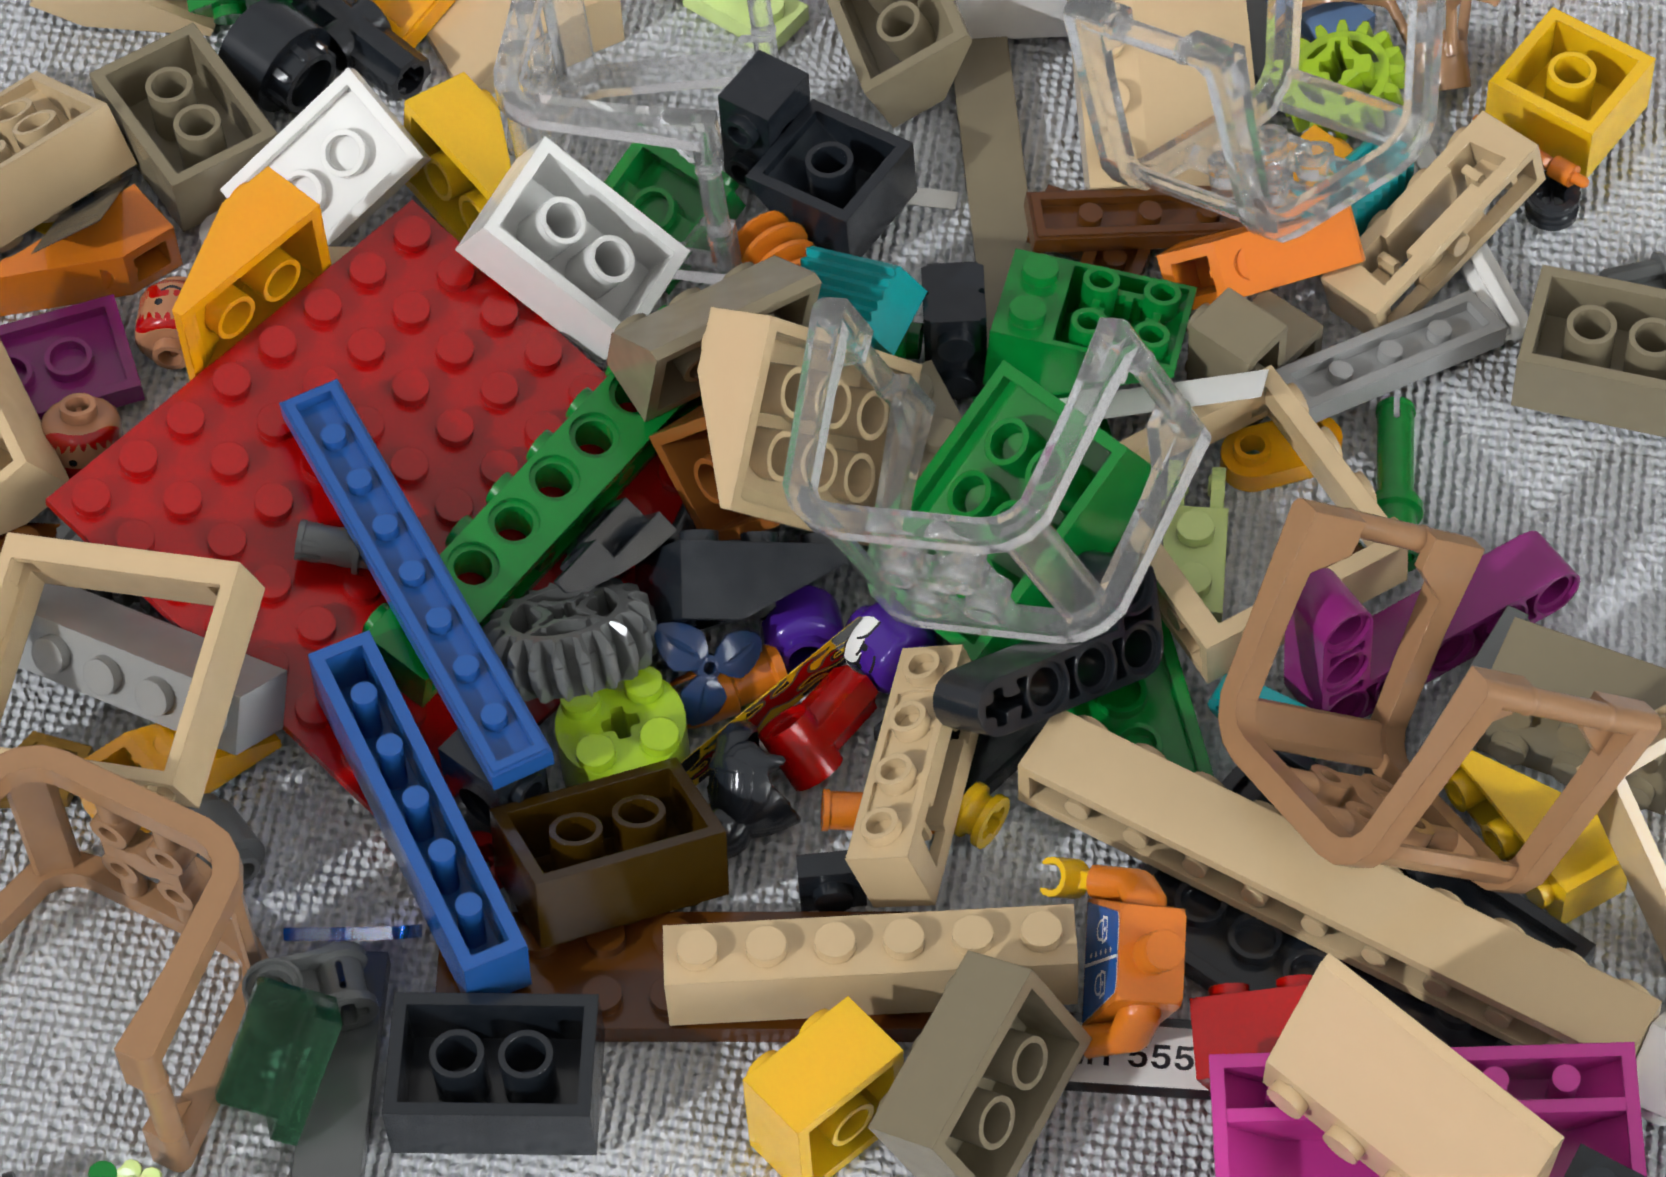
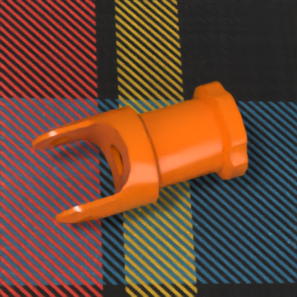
M763 644L762 652H760L756 665L743 678L729 677L720 673L717 679L725 690L727 696L725 703L720 711L711 719L696 726L687 724V729L710 726L739 715L741 707L755 702L787 676L785 665L777 648ZM688 671L686 674L675 678L669 684L674 686L693 679L696 674Z

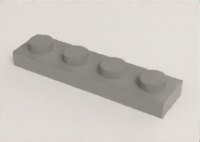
M1468 290L1275 370L1286 384L1294 383L1301 390L1309 408V415L1317 423L1504 345L1508 326L1471 290Z

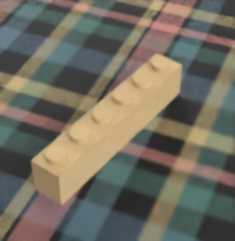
M1074 904L664 925V989L669 1025L807 1019L821 1009H832L847 996L867 1015L933 1012L944 993L947 982L954 976L968 950L1033 969L1063 1005L1078 1004L1079 962Z

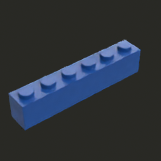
M365 631L308 654L315 696L460 992L512 993L531 985L528 946L370 631Z

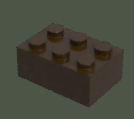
M677 757L527 798L520 803L513 802L489 809L495 873L541 949L556 944L568 943L583 936L621 925H630L642 919L684 907L696 906L701 902L729 895L726 830Z

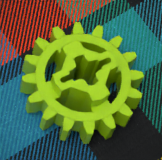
M1341 19L1337 24L1336 32L1328 34L1327 30L1320 24L1315 27L1317 39L1311 43L1300 37L1295 40L1299 54L1298 56L1283 55L1281 62L1286 73L1276 76V83L1281 94L1278 98L1286 117L1291 116L1294 126L1299 133L1315 124L1327 133L1335 132L1336 137L1345 141L1348 138V132L1357 130L1358 134L1365 139L1369 137L1368 124L1376 121L1384 126L1390 123L1386 112L1387 107L1402 108L1404 101L1399 89L1409 87V80L1404 69L1406 64L1399 46H1393L1390 35L1386 30L1374 36L1370 23L1363 21L1356 31H1350L1346 19Z

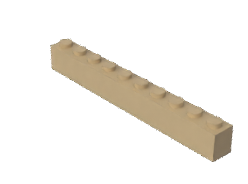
M1064 711L1050 717L1018 764L1019 801L1248 913L1327 954L1331 953L1336 958L1512 1045L1635 1042L1637 1058L1652 1022L1659 1017L1662 1000L1651 996L1647 989L1639 983L1625 978L1616 979L1588 965L1577 953L1565 948L1555 949L1526 935L1522 928L1512 921L1504 918L1493 919L1465 905L1454 893L1442 888L1432 889L1405 876L1399 868L1378 865L1374 868H1351L1333 865L1318 855L1273 805L1261 800L1251 801L1225 788L1218 779L1210 774L1199 771L1192 772L1167 760L1160 751L1148 744H1134L1108 731L1101 722L1087 715L1077 716L1069 711Z

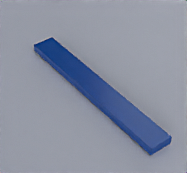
M338 379L280 402L279 405L284 421L493 790L495 791L555 764L550 745Z

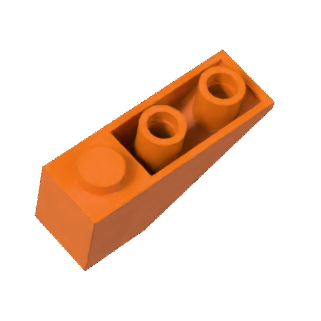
M135 184L129 186L119 193L100 221L33 254L31 253L41 239L15 255L0 261V317L79 304L114 294L116 298L137 293L183 265L173 225Z
M1350 201L1182 241L1156 256L1164 280L1197 287L1192 310L1197 309L1204 303H1213L1228 287L1246 297L1366 260Z

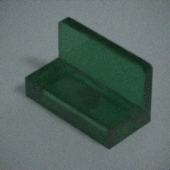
M258 978L216 1086V1101L223 1105L266 1116L270 1140L297 1146L343 1026L337 998L270 978Z

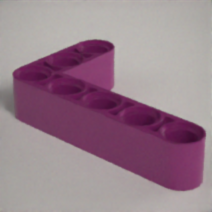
M1528 531L1482 555L1445 633L1425 684L1477 656L1508 605L1529 614L1528 619L1530 622L1536 623L1565 606L1573 598L1581 582L1580 576L1539 532ZM1322 568L1310 573L1285 631V687L1298 702L1309 708L1365 718L1372 714L1420 590L1372 616L1333 570Z

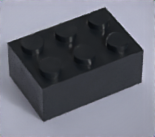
M394 992L382 1105V1118L391 1153L597 1155L605 1031L599 994Z

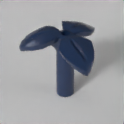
M679 622L657 623V630L654 634L656 645L662 658L673 671H692L696 674L680 692V698L686 713V721L691 726L705 723L720 711L725 703L727 696L717 679L719 674L743 678L756 665L762 647L761 637L755 632L734 631L723 637L715 653L712 654L708 651V644L702 631Z

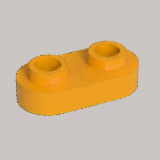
M1330 417L1317 422L1316 424L1319 428L1326 426L1333 432L1342 449L1343 434L1340 426ZM1272 420L1244 427L1228 435L1221 445L1220 467L1226 468V482L1238 490L1258 492L1314 478ZM1252 450H1257V451H1259L1260 453H1259V454H1255V455H1250V454H1247V453H1245V452L1252 451Z

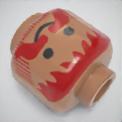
M181 276L168 277L146 289L140 298L135 326V343L139 350L160 367L171 370L181 369L186 366L172 312L173 306L187 277Z
M74 393L64 397L61 401L53 404L44 413L41 420L43 433L55 449L69 479L123 436L122 421L116 407L105 399L86 393Z

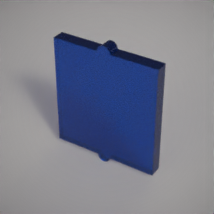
M422 924L283 928L284 941L398 940L421 938Z

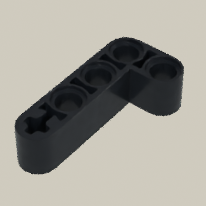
M1097 550L1085 551L1080 554L1072 564L1068 581L1073 622L981 657L945 673L936 684L933 694V709L936 718L943 725L950 728L992 737L1005 736L1147 678L1154 673L1163 656L1164 639L1157 581L1154 569L1150 563L1140 557Z

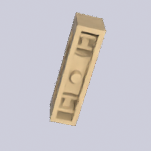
M1483 110L1468 126L1459 128L1451 136L1446 149L1427 168L1420 169L1412 176L1406 190L1387 210L1379 211L1370 220L1366 231L1360 237L1366 260L1327 272L1321 277L1330 311L1365 333L1421 310L1546 180L1539 145ZM1504 188L1508 191L1485 215L1483 210ZM1408 259V261L1401 268H1399ZM1414 283L1417 287L1391 312L1390 307Z
M963 644L902 648L845 858L874 908L936 905L979 735L978 733L960 730L959 739L950 740L952 730L956 732L958 729L943 725L936 718L933 709V694L940 678L951 669L971 662ZM931 831H935L930 850H928L925 841L931 840L933 835Z

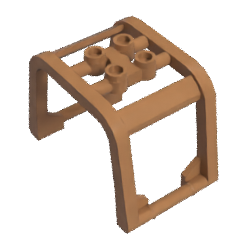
M1298 498L1291 505L1220 692L1218 721L1222 743L1230 757L1313 850L1333 865L1351 868H1374L1378 865L1467 879L1485 890L1506 894H1525L1543 884L1659 734L1661 729L1660 716L1642 700L1594 691L1590 699L1536 688L1521 675L1472 665L1412 761L1409 762L1405 749L1406 728L1445 633L1485 549L1470 536L1431 528L1425 524L1418 525L1365 513L1350 507L1343 508ZM1359 539L1419 553L1414 565L1424 579V582L1371 719L1259 698L1310 573L1352 556ZM1515 712L1523 716H1535L1577 725L1591 749L1516 856L1507 862L1501 861L1438 794L1493 721L1510 716ZM1273 750L1372 768L1375 775L1364 773L1359 776L1337 772L1319 764L1312 765L1309 771L1290 768Z
M46 745L22 746L10 749L0 754V801L7 796L30 864L0 891V943L47 895L62 888L80 887L94 891L181 934L165 967L116 1044L114 1051L125 1082L143 1092L150 1117L143 1126L142 1131L153 1161L174 1172L187 1171L195 1161L253 1036L242 993V980L195 1073L181 1095H173L169 1083V1075L164 1068L162 1060L215 950L238 963L243 970V978L247 970L256 962L269 958L259 938L254 933L243 894V865L240 854L230 834L210 818L71 752ZM58 787L95 804L97 813L90 821V827L101 840L105 852L102 857L79 851ZM141 826L150 830L152 834L140 830ZM197 854H200V855H201L202 857H204L207 861H209V862L211 863V865H212V869L209 867L208 864H206L203 860H201L200 858H198L196 855H197ZM147 876L150 878H156L160 881L158 883H155L147 879Z

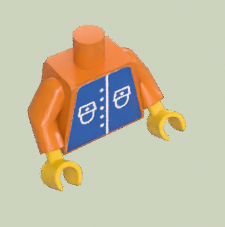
M1064 857L1045 858L1042 864L1056 865L1060 870L1061 879L1055 889L1040 887V892L1043 895L1054 898L1078 899L1087 892L1091 897L1087 902L1082 1027L1091 1036L1092 1040L1084 1056L1091 1059L1135 1053L1145 1049L1151 1043L1160 1023L1177 1011L1183 1001L1187 918L1185 909L1167 906V897L1156 878L1148 871L1098 864L1092 865L1089 869L1087 864L1080 859Z

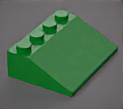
M1003 359L858 562L855 569L952 645L963 644L970 659L974 661L1058 628L1071 610L1068 581L1072 564L1076 558L1083 552L1090 550L1112 553L1166 478V475Z

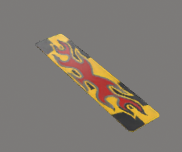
M857 617L731 722L748 720L757 726L758 733H760L771 719L794 706L811 692L833 668L840 667L846 663L843 656L845 644L852 631L863 618ZM726 726L681 762V765L696 786L709 776L708 764L712 754L715 752L717 736Z

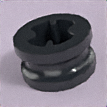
M1544 171L1546 180L1524 203L1525 216L1532 225L1539 229L1560 231L1570 227L1576 221L1581 190L1575 184L1567 188L1547 177V171ZM1543 197H1550V202H1551V203H1550V204L1544 203V202L1542 201V198H1543ZM1554 198H1560L1563 200V204L1555 205Z

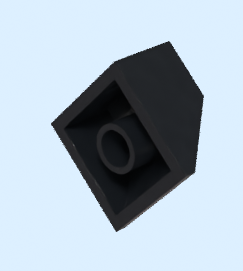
M812 99L745 176L746 185L768 210L785 213L789 222L801 224L808 235V241L813 242L815 247L863 257L917 192L912 142L815 99Z

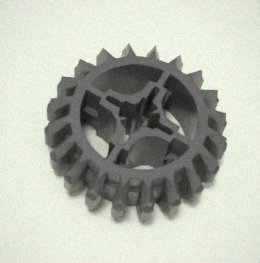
M611 578L598 585L568 594L551 582L548 587L537 591L528 589L524 597L510 599L505 603V608L497 609L490 615V621L483 627L486 637L524 701L539 698L541 703L547 704L553 699L565 698L567 702H570L576 696L588 695L593 697L594 692L605 688L614 690L618 687L619 681L633 680L637 677L638 670L645 669L652 664V656L659 651L654 638L657 630V619L654 607L650 605L647 593L641 592L637 584L623 583L622 579Z

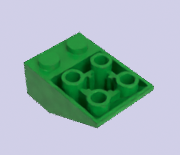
M1016 248L990 329L983 384L986 385L1003 359L1054 396L1174 378L1197 287Z

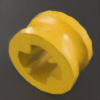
M981 781L976 782L963 795L954 835L962 837L968 834L970 835V843L978 849L985 848L1003 826L1009 812L1010 799L1001 793L992 797L990 796V788Z

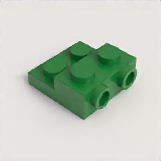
M640 131L604 183L690 250L664 291L670 295L702 249L710 254L714 252L746 205L735 193L740 185L724 171L714 165H710L705 172L690 163L694 158L693 154L675 140L665 136L659 143Z

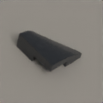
M626 497L612 501L568 547L567 557L560 566L563 572L554 580V583L566 594L603 583L642 561L659 548L677 529L660 512L643 515Z

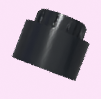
M259 0L250 6L232 25L218 53L219 57L254 103L267 112H277L281 109L286 113L303 111L330 85L336 70V57L330 51V36L328 32L287 0Z

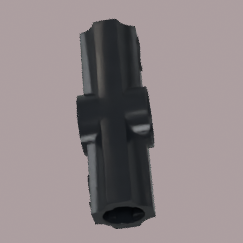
M293 0L291 3L293 6L328 32L330 36V51L336 57V69L344 72L347 68H354L393 100L399 98L407 100L422 91L423 84L431 73L429 59L392 31L386 16L373 1Z

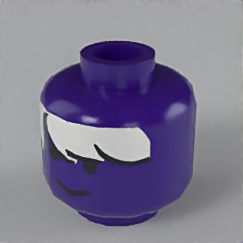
M805 585L761 609L759 619L762 646L765 644L777 648L787 674L844 629L841 610L836 599L826 590L812 585Z
M882 600L871 606H862L850 616L845 627L857 617H862L863 619L848 638L843 656L849 667L860 674L867 675L878 691L890 695L902 648L938 646V639L933 629L896 600Z

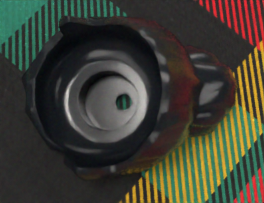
M748 720L731 722L718 734L715 752L712 754L708 764V769L710 770L707 786L709 806L726 830L728 859L742 853L748 847L752 838L770 836L801 822V817L791 807L790 802L773 787L769 780V775L779 770V766L784 765L786 759L784 756L767 753L760 748L758 728Z

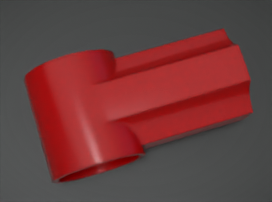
M848 665L833 668L801 704L792 706L771 719L760 731L758 738L769 753L784 756L786 762L784 765L779 766V768L796 791L810 789L827 779L841 765L843 756L839 750L877 709L875 699L879 692L867 675L854 671Z

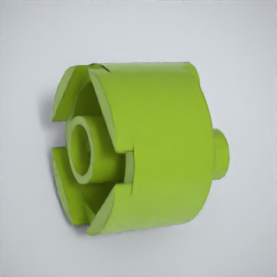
M652 666L638 670V676L633 680L619 681L618 687L614 690L605 688L594 692L593 697L588 695L576 696L570 702H567L565 698H560V705L555 717V734L563 781L566 788L675 757L681 763L690 755L686 713L682 700L675 689L663 679L660 671Z

